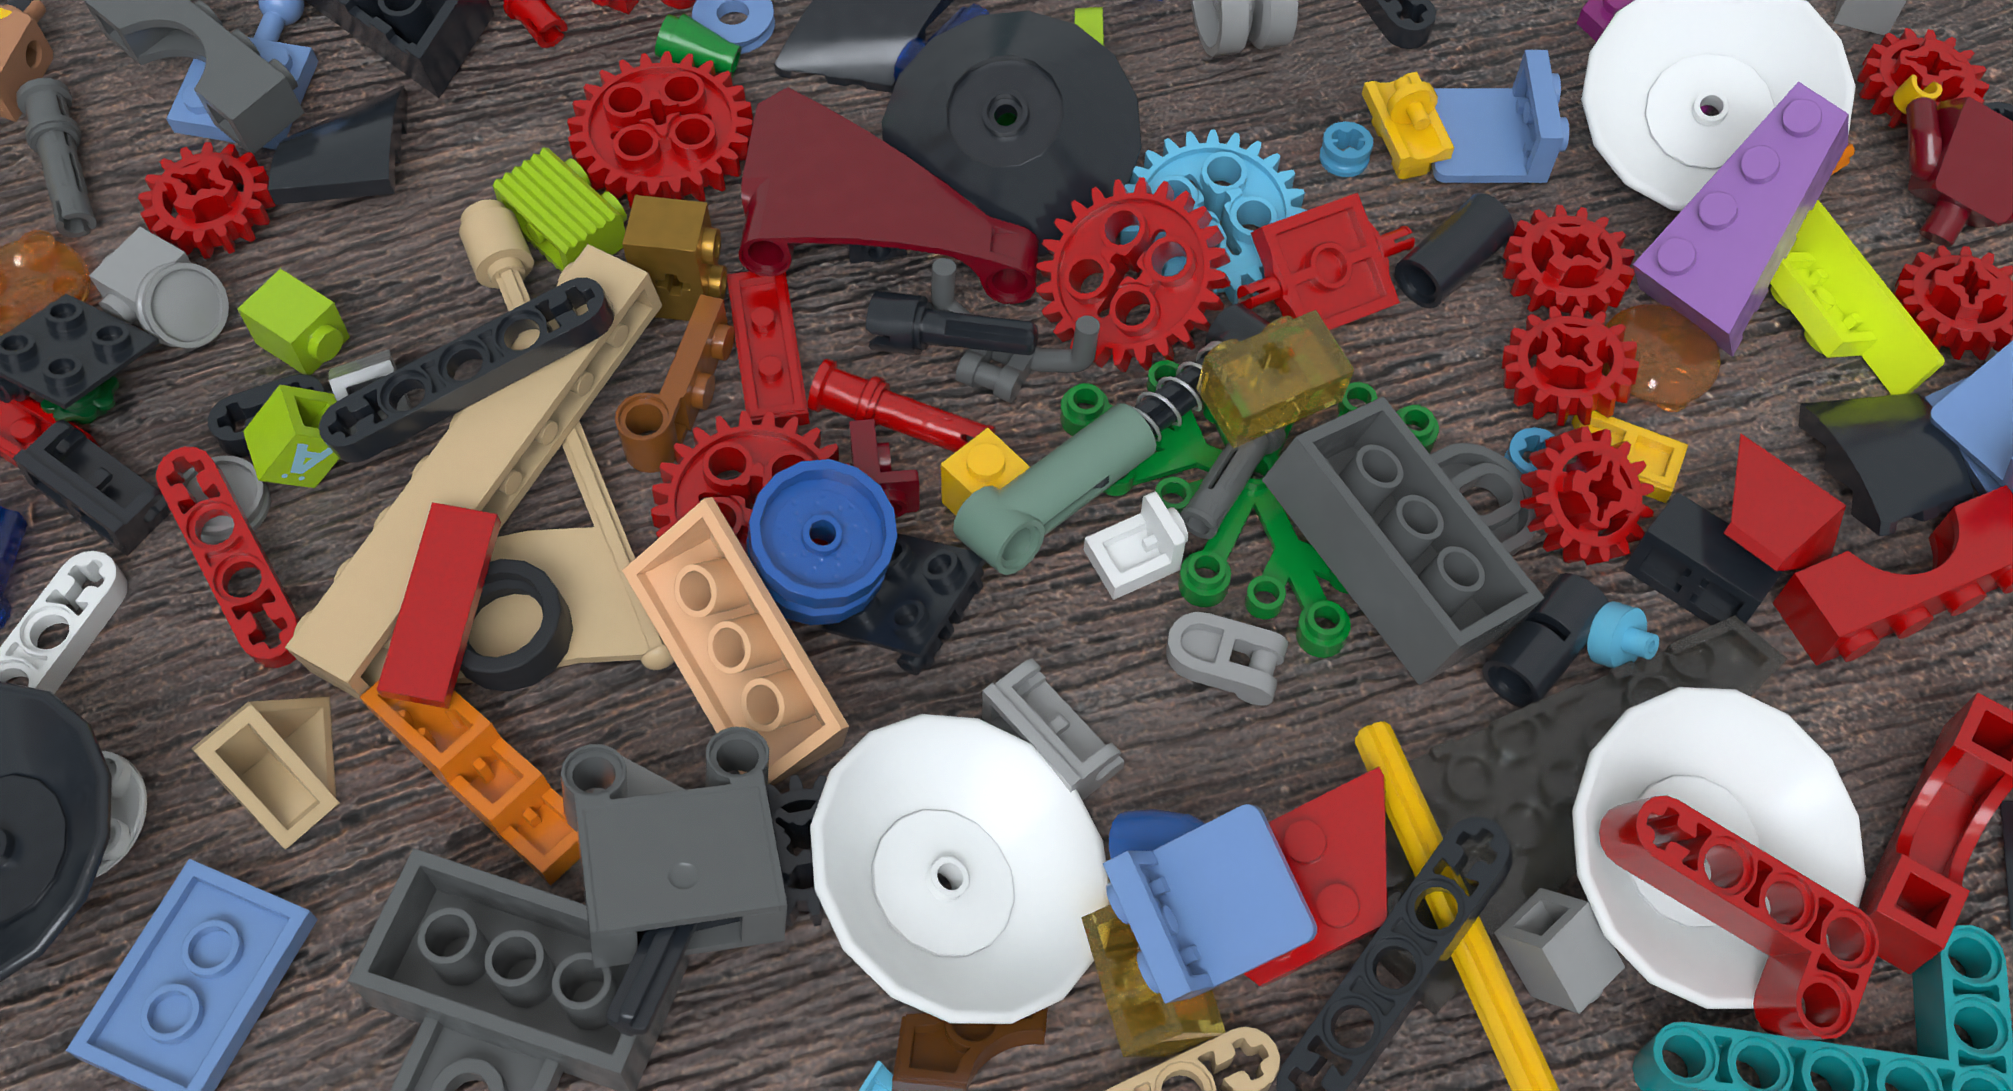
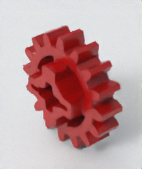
M1905 28L1900 38L1891 33L1885 34L1880 45L1873 44L1857 76V81L1864 84L1859 93L1860 98L1874 99L1876 102L1870 112L1873 115L1885 112L1890 115L1891 118L1888 126L1891 128L1897 127L1901 122L1907 124L1906 114L1896 107L1893 96L1895 91L1913 74L1917 76V85L1922 91L1931 82H1937L1942 85V93L1935 100L1937 107L1941 101L1968 96L1983 104L1985 100L1982 98L1988 91L1989 84L1981 81L1986 72L1985 66L1971 65L1969 63L1975 54L1972 50L1958 52L1954 49L1956 45L1955 38L1950 37L1944 42L1937 40L1934 30L1930 29L1927 30L1923 38H1917L1911 28Z
M205 142L201 153L195 155L187 147H183L180 149L181 160L174 163L163 158L159 162L164 173L162 175L148 174L144 178L151 190L138 195V199L144 208V211L140 213L152 234L184 251L187 256L194 248H198L204 259H210L214 252V247L223 246L224 250L229 254L234 253V241L241 237L246 241L253 242L256 237L251 229L254 224L260 226L269 225L270 218L265 209L276 206L268 190L269 177L264 166L258 165L254 154L251 152L240 156L236 146L230 143L223 148L221 153L215 151L211 142ZM238 183L244 186L243 192L238 191L236 187ZM173 208H175L178 213L176 218L172 216Z
M1556 205L1552 217H1548L1543 211L1537 209L1533 212L1530 223L1520 220L1516 225L1513 236L1509 237L1502 257L1507 260L1502 272L1503 278L1515 279L1510 292L1513 297L1527 294L1531 298L1527 308L1530 312L1538 310L1541 306L1549 309L1556 306L1560 312L1569 313L1571 316L1572 310L1578 305L1583 308V317L1586 311H1589L1593 317L1600 311L1606 313L1608 306L1617 308L1620 305L1635 275L1634 269L1630 267L1635 257L1634 250L1621 248L1626 234L1623 231L1608 233L1605 229L1609 219L1605 216L1599 218L1595 223L1587 220L1588 212L1587 208L1584 207L1577 211L1576 216H1568L1563 205Z
M1938 246L1933 258L1923 252L1917 253L1912 265H1904L1895 284L1896 288L1893 294L1937 350L1941 346L1949 347L1953 359L1957 360L1961 359L1965 350H1971L1979 360H1986L1992 348L1999 352L2013 341V282L2011 280L2013 266L1997 268L1992 265L1994 254L1987 253L1981 259L1972 256L1971 249L1968 246H1963L1959 255H1951L1945 246Z
M1578 305L1572 310L1571 316H1562L1556 306L1550 307L1549 317L1545 321L1534 314L1528 315L1526 330L1513 328L1510 334V344L1504 346L1503 386L1505 389H1515L1513 403L1517 407L1529 402L1533 403L1532 417L1537 420L1542 418L1547 412L1555 413L1557 426H1564L1568 415H1577L1579 421L1584 426L1590 425L1592 411L1595 410L1607 418L1611 417L1614 413L1616 401L1627 403L1630 399L1632 385L1636 384L1639 362L1635 360L1637 344L1635 341H1624L1626 327L1623 324L1607 328L1605 326L1606 313L1600 311L1592 319L1584 318L1583 308ZM1536 354V366L1531 368L1529 361ZM1608 363L1610 372L1605 377L1602 374L1603 364Z
M1583 426L1544 440L1546 448L1532 452L1529 456L1530 461L1537 470L1522 474L1520 478L1523 484L1532 488V496L1520 500V507L1534 509L1536 518L1527 526L1529 531L1533 532L1544 529L1548 535L1544 540L1543 549L1549 552L1563 548V562L1566 563L1584 560L1586 566L1608 562L1609 559L1629 554L1628 543L1640 541L1645 535V532L1637 522L1652 518L1654 515V511L1651 508L1642 504V496L1654 492L1653 485L1640 483L1638 475L1647 466L1644 460L1630 463L1627 456L1630 452L1631 444L1628 441L1611 445V430L1608 429L1591 433L1588 426ZM1577 457L1576 462L1568 464L1566 471H1562L1571 458ZM1606 529L1601 535L1598 536V531Z

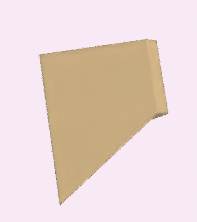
M330 697L247 702L191 748L224 788L285 850L340 803L336 799Z

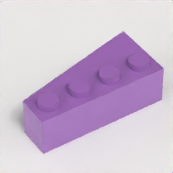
M1798 81L1636 260L1633 267L1639 289L1733 357L1743 339L1742 334L1753 313L1758 311L1768 292V286L1783 258L1786 259L1797 239L1796 234L1809 210H1812L1848 145L1849 114Z

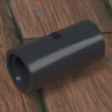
M1477 193L1472 195L1397 263L1395 278L1402 292L1421 307L1431 309L1439 306L1508 242L1510 236H1513L1515 226L1511 214L1499 200L1488 194Z
M1571 573L1558 575L1542 594L1545 598L1515 626L1483 665L1482 672L1488 685L1496 694L1510 704L1523 709L1537 707L1587 645L1592 622L1598 611L1609 601L1597 586L1581 576Z

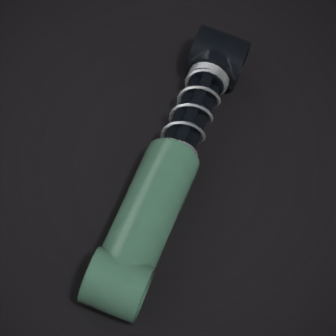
M1241 303L1232 304L1225 308L1211 324L1206 335L1205 347L1198 351L1196 362H1183L1178 366L1175 377H1163L1158 381L1155 392L1141 393L1137 398L1135 407L1125 403H1117L1002 489L994 486H985L969 496L958 510L954 520L953 531L956 538L999 573L1010 575L1020 571L1033 560L1040 550L1046 534L1154 454L1157 446L1156 441H1161V432L1171 424L1181 426V417L1191 409L1195 411L1202 410V401L1211 394L1215 396L1222 395V387L1241 384L1245 380L1256 386V381L1264 370H1281L1290 354L1292 344L1290 336ZM1185 366H1189L1188 368H1186L1184 371L1181 372V370H1182Z

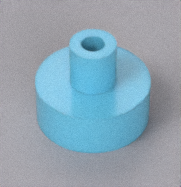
M1616 601L1605 604L1598 611L1592 622L1587 640V650L1590 659L1597 664L1618 671L1628 669L1638 657L1648 660L1652 659L1659 647L1658 635L1647 632L1645 613L1639 608Z

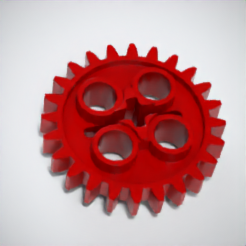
M670 51L664 52L660 63H652L650 57L643 53L640 57V66L633 68L622 59L619 61L620 74L615 76L608 71L601 70L599 74L602 86L585 84L583 88L586 100H574L572 103L575 117L568 118L567 123L571 135L568 137L573 159L576 160L588 175L591 187L594 190L606 187V191L610 192L616 199H619L626 193L630 209L632 208L635 195L684 200V196L692 194L698 201L705 202V187L709 185L723 192L726 189L723 174L735 177L741 175L739 160H746L754 122L751 102L746 101L742 85L733 86L732 76L729 71L716 75L714 62L711 60L696 68L693 54L690 53L682 59L680 64L673 63Z
M1139 177L1133 193H1128L1121 180L1117 179L1113 186V196L1105 198L1102 192L1097 187L1092 188L1094 205L1087 209L1075 200L1071 202L1072 209L1077 218L1072 223L1056 218L1054 223L1063 236L1060 240H1043L1042 245L1054 257L1053 260L1039 262L1036 265V268L1044 277L1051 279L1036 287V292L1043 300L1052 301L1042 310V313L1050 323L1059 322L1053 332L1062 342L1072 339L1070 349L1073 347L1075 326L1078 318L1082 316L1096 318L1100 323L1096 355L1093 361L1097 367L1102 368L1108 362L1111 355H1113L1114 365L1121 372L1127 371L1132 357H1136L1144 370L1149 371L1152 366L1153 353L1160 352L1166 360L1174 362L1172 345L1179 341L1186 348L1193 350L1196 347L1189 332L1194 327L1202 331H1209L1211 325L1204 316L1206 309L1214 311L1224 310L1225 305L1213 293V290L1223 289L1231 284L1226 273L1217 270V268L1231 262L1225 248L1215 247L1225 238L1218 225L1208 226L1212 217L1205 206L1193 210L1195 201L1186 190L1174 199V191L1167 181H1163L1155 193L1152 194L1151 187L1144 177ZM1139 226V232L1131 242L1124 245L1116 244V238L1124 228ZM1160 232L1166 233L1165 237L1155 241L1156 236ZM1176 256L1187 258L1184 268L1178 274L1173 276L1161 275L1163 266L1169 259ZM1129 270L1135 273L1142 271L1136 280L1129 276L1124 278ZM1095 273H1103V281L1095 291L1081 293V286L1088 276ZM1141 304L1150 305V313L1142 323L1126 325V318L1134 307ZM1110 308L1109 314L1101 318L1100 312Z
M741 411L739 426L730 428L728 423L721 416L716 417L717 433L712 436L708 435L704 430L695 427L693 429L695 447L691 448L676 442L673 448L678 464L661 462L659 468L664 483L652 486L654 503L658 505L651 509L653 525L656 528H660L656 532L657 539L700 503L702 498L713 497L745 551L753 504H755L758 493L776 473L801 461L831 459L839 462L838 445L834 443L820 448L821 430L817 427L807 432L804 436H800L798 418L795 416L783 428L775 427L773 411H767L761 425H753L748 412ZM728 470L742 473L739 477L732 480H723L716 477L719 473ZM811 539L818 545L824 546L829 544L821 539Z

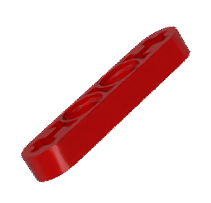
M186 446L172 450L163 457L157 467L156 480L158 487L240 646L256 663L266 668H281L290 665L296 658L285 647L294 636V631L300 618L226 477L206 451L197 447ZM194 468L198 473L196 475L197 482L209 499L197 503L195 497L183 485L185 478L182 473ZM217 516L232 518L234 528L227 540L216 545H207L202 542L201 532L206 522ZM244 568L260 570L262 576L261 584L254 593L243 598L229 595L228 584L233 574ZM265 610L273 623L282 630L279 633V639L282 643L272 649L265 642H262L266 638V634L259 620L253 615Z

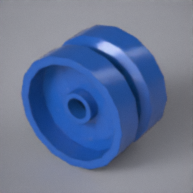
M831 459L801 461L776 473L757 495L749 520L745 552L784 618L807 625L839 623L863 611L881 589L897 540L894 508L877 482L859 468ZM811 539H821L829 544L824 546L818 545Z

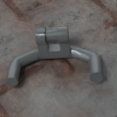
M948 258L937 259L932 264L931 302L933 308L953 311L954 313L971 314L954 297L956 280L955 262ZM1092 316L1078 318L1072 349L1036 347L1035 353L1028 356L969 348L963 354L958 364L955 379L970 387H975L977 384L993 390V396L1012 403L1032 370L1038 372L1076 373L1089 368L1096 355L1100 323ZM992 359L1006 366L1000 368L998 366L990 364L989 362Z

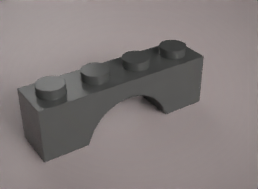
M83 0L104 35L140 65L167 57H190L205 62V69L194 90L214 125L247 152L255 154L304 114L293 91L298 87V84L288 69L276 59H272L269 63L264 60L255 45L240 30L235 29L231 33L226 30L215 12L202 0H198L195 3H192L190 0Z

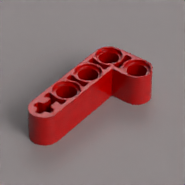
M1667 795L1654 796L1617 805L1605 814L1601 820L1599 837L1601 846L1610 860L1769 956L1757 985L1753 1001L1755 1017L1764 1031L1768 1034L1786 1036L1796 1040L1838 1038L1848 1031L1854 1021L1879 949L1877 929L1867 914L1678 799ZM1705 858H1706L1708 864L1710 865V870H1711V878H1710V880H1709V878H1708V876H1707V874H1706V872H1705V867H1704V860H1705ZM1766 897L1769 900L1770 904V914L1766 908ZM1826 934H1827L1828 939H1829V945H1830L1829 947H1828V945H1827ZM1802 998L1804 999V1002H1805V1008H1806L1805 1014L1803 1013L1802 1004H1801Z

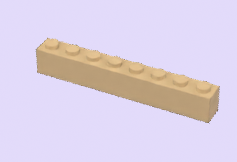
M587 244L575 262L568 264L564 268L558 279L557 286L575 278H590L597 281L613 305L615 312L613 324L598 339L455 413L448 431L430 455L425 456L418 462L409 483L394 503L386 507L379 514L374 523L373 531L355 555L347 559L339 567L334 583L316 607L306 613L298 622L294 636L285 648L311 673L362 701L359 697L380 679L432 502L498 514L501 521V529L662 307L648 272ZM587 304L576 309L578 316L588 311ZM555 319L549 321L553 330L560 328ZM537 329L523 331L512 344L511 349L523 350L529 348L539 338L540 331Z

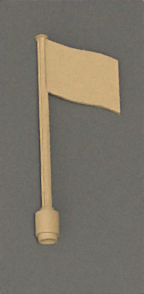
M489 199L470 205L461 215L459 235L478 282L489 288L500 289L508 311H511L531 300L523 280L533 268L534 260L515 214L507 209L502 202ZM579 420L562 443V446L594 527L531 530L497 537L491 561L511 559L526 561L546 572L564 598L570 610L573 633L568 652L557 668L577 663L641 660L642 664L651 670L667 668L675 661L622 572L636 558ZM512 594L495 599L483 607L475 617L469 635L471 646L477 653L488 657H499L516 652L528 644L541 627L543 619L542 607L535 598L529 595ZM459 671L456 683H474Z

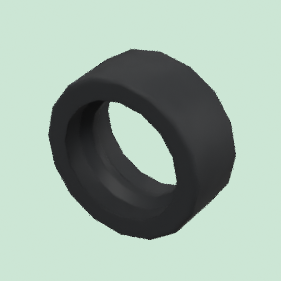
M511 559L490 561L475 617L483 607L497 598L512 594L529 595L535 598L542 607L543 619L541 627L528 644L514 653L499 657H488L477 653L468 639L460 671L467 679L485 689L510 692L533 686L555 671L569 649L573 633L569 607L546 572L526 561Z

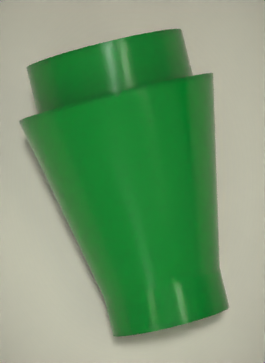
M685 13L680 18L668 14L661 25L657 37L655 56L661 58L665 51H670L673 63L680 64L682 59L690 53L693 54L696 68L711 60L714 62L716 74L729 71L733 77L740 60L742 47L729 42Z

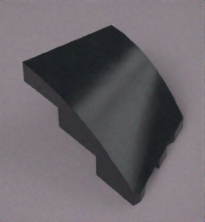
M812 0L774 63L775 73L785 78H790L792 71L823 75L826 78L827 84L841 86L861 85L869 90L892 93L898 75L926 46V28L954 0Z
M403 85L284 138L275 150L269 176L268 190L275 205L395 194V164L401 163V135L407 134L408 94L405 86Z
M1918 393L1800 403L1798 426L1826 446L1824 470L1853 491L1851 515L1878 536L1894 534L1898 520L1903 518H1913L1925 522L1938 517V514L1941 512L1951 511L1954 506L1973 499L1974 491L1958 445L1930 422V413L1933 406Z

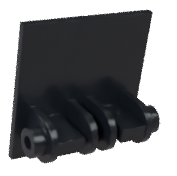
M65 294L9 332L0 336V400L5 403H9L12 400L21 402L27 399L32 392L63 409H67L159 344V338Z
M897 533L892 557L879 592L863 611L839 623L824 624L822 629L827 633L899 652L901 655L897 659V664L907 673L917 676L922 669H930L935 662L934 657L943 645L940 638H951L954 633L952 624H959L964 618L963 612L975 594H979L982 590L983 582L981 578L984 575L982 567L986 561L969 549Z

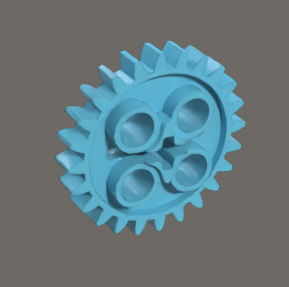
M1214 129L1210 130L1206 143H1199L1191 131L1187 132L1185 146L1181 148L1167 138L1164 140L1163 157L1151 150H1147L1145 152L1144 168L1135 166L1129 184H1125V188L1128 193H1133L1139 177H1144L1151 187L1152 194H1154L1163 181H1167L1174 191V199L1186 190L1195 201L1193 210L1201 206L1207 208L1212 217L1208 226L1218 225L1225 238L1215 247L1225 248L1231 261L1217 268V270L1226 273L1231 281L1230 286L1223 289H1214L1213 293L1217 295V293L1225 292L1230 302L1237 304L1239 301L1237 297L1239 286L1265 278L1264 267L1250 234L1253 230H1248L1242 225L1251 224L1262 227L1307 211L1301 208L1305 194L1304 189H1292L1295 178L1294 170L1277 173L1281 157L1278 153L1264 160L1259 157L1262 142L1258 140L1245 150L1239 147L1240 136L1236 132L1230 137L1227 144L1219 143L1217 132ZM1225 181L1230 183L1231 185L1220 186L1214 182ZM1139 226L1124 228L1120 232V244L1124 245L1131 242L1137 236ZM1160 232L1156 236L1155 241L1165 237L1166 233ZM1176 256L1169 259L1164 264L1161 275L1173 276L1178 274L1184 268L1187 258ZM1255 292L1252 295L1256 296L1259 295V293Z

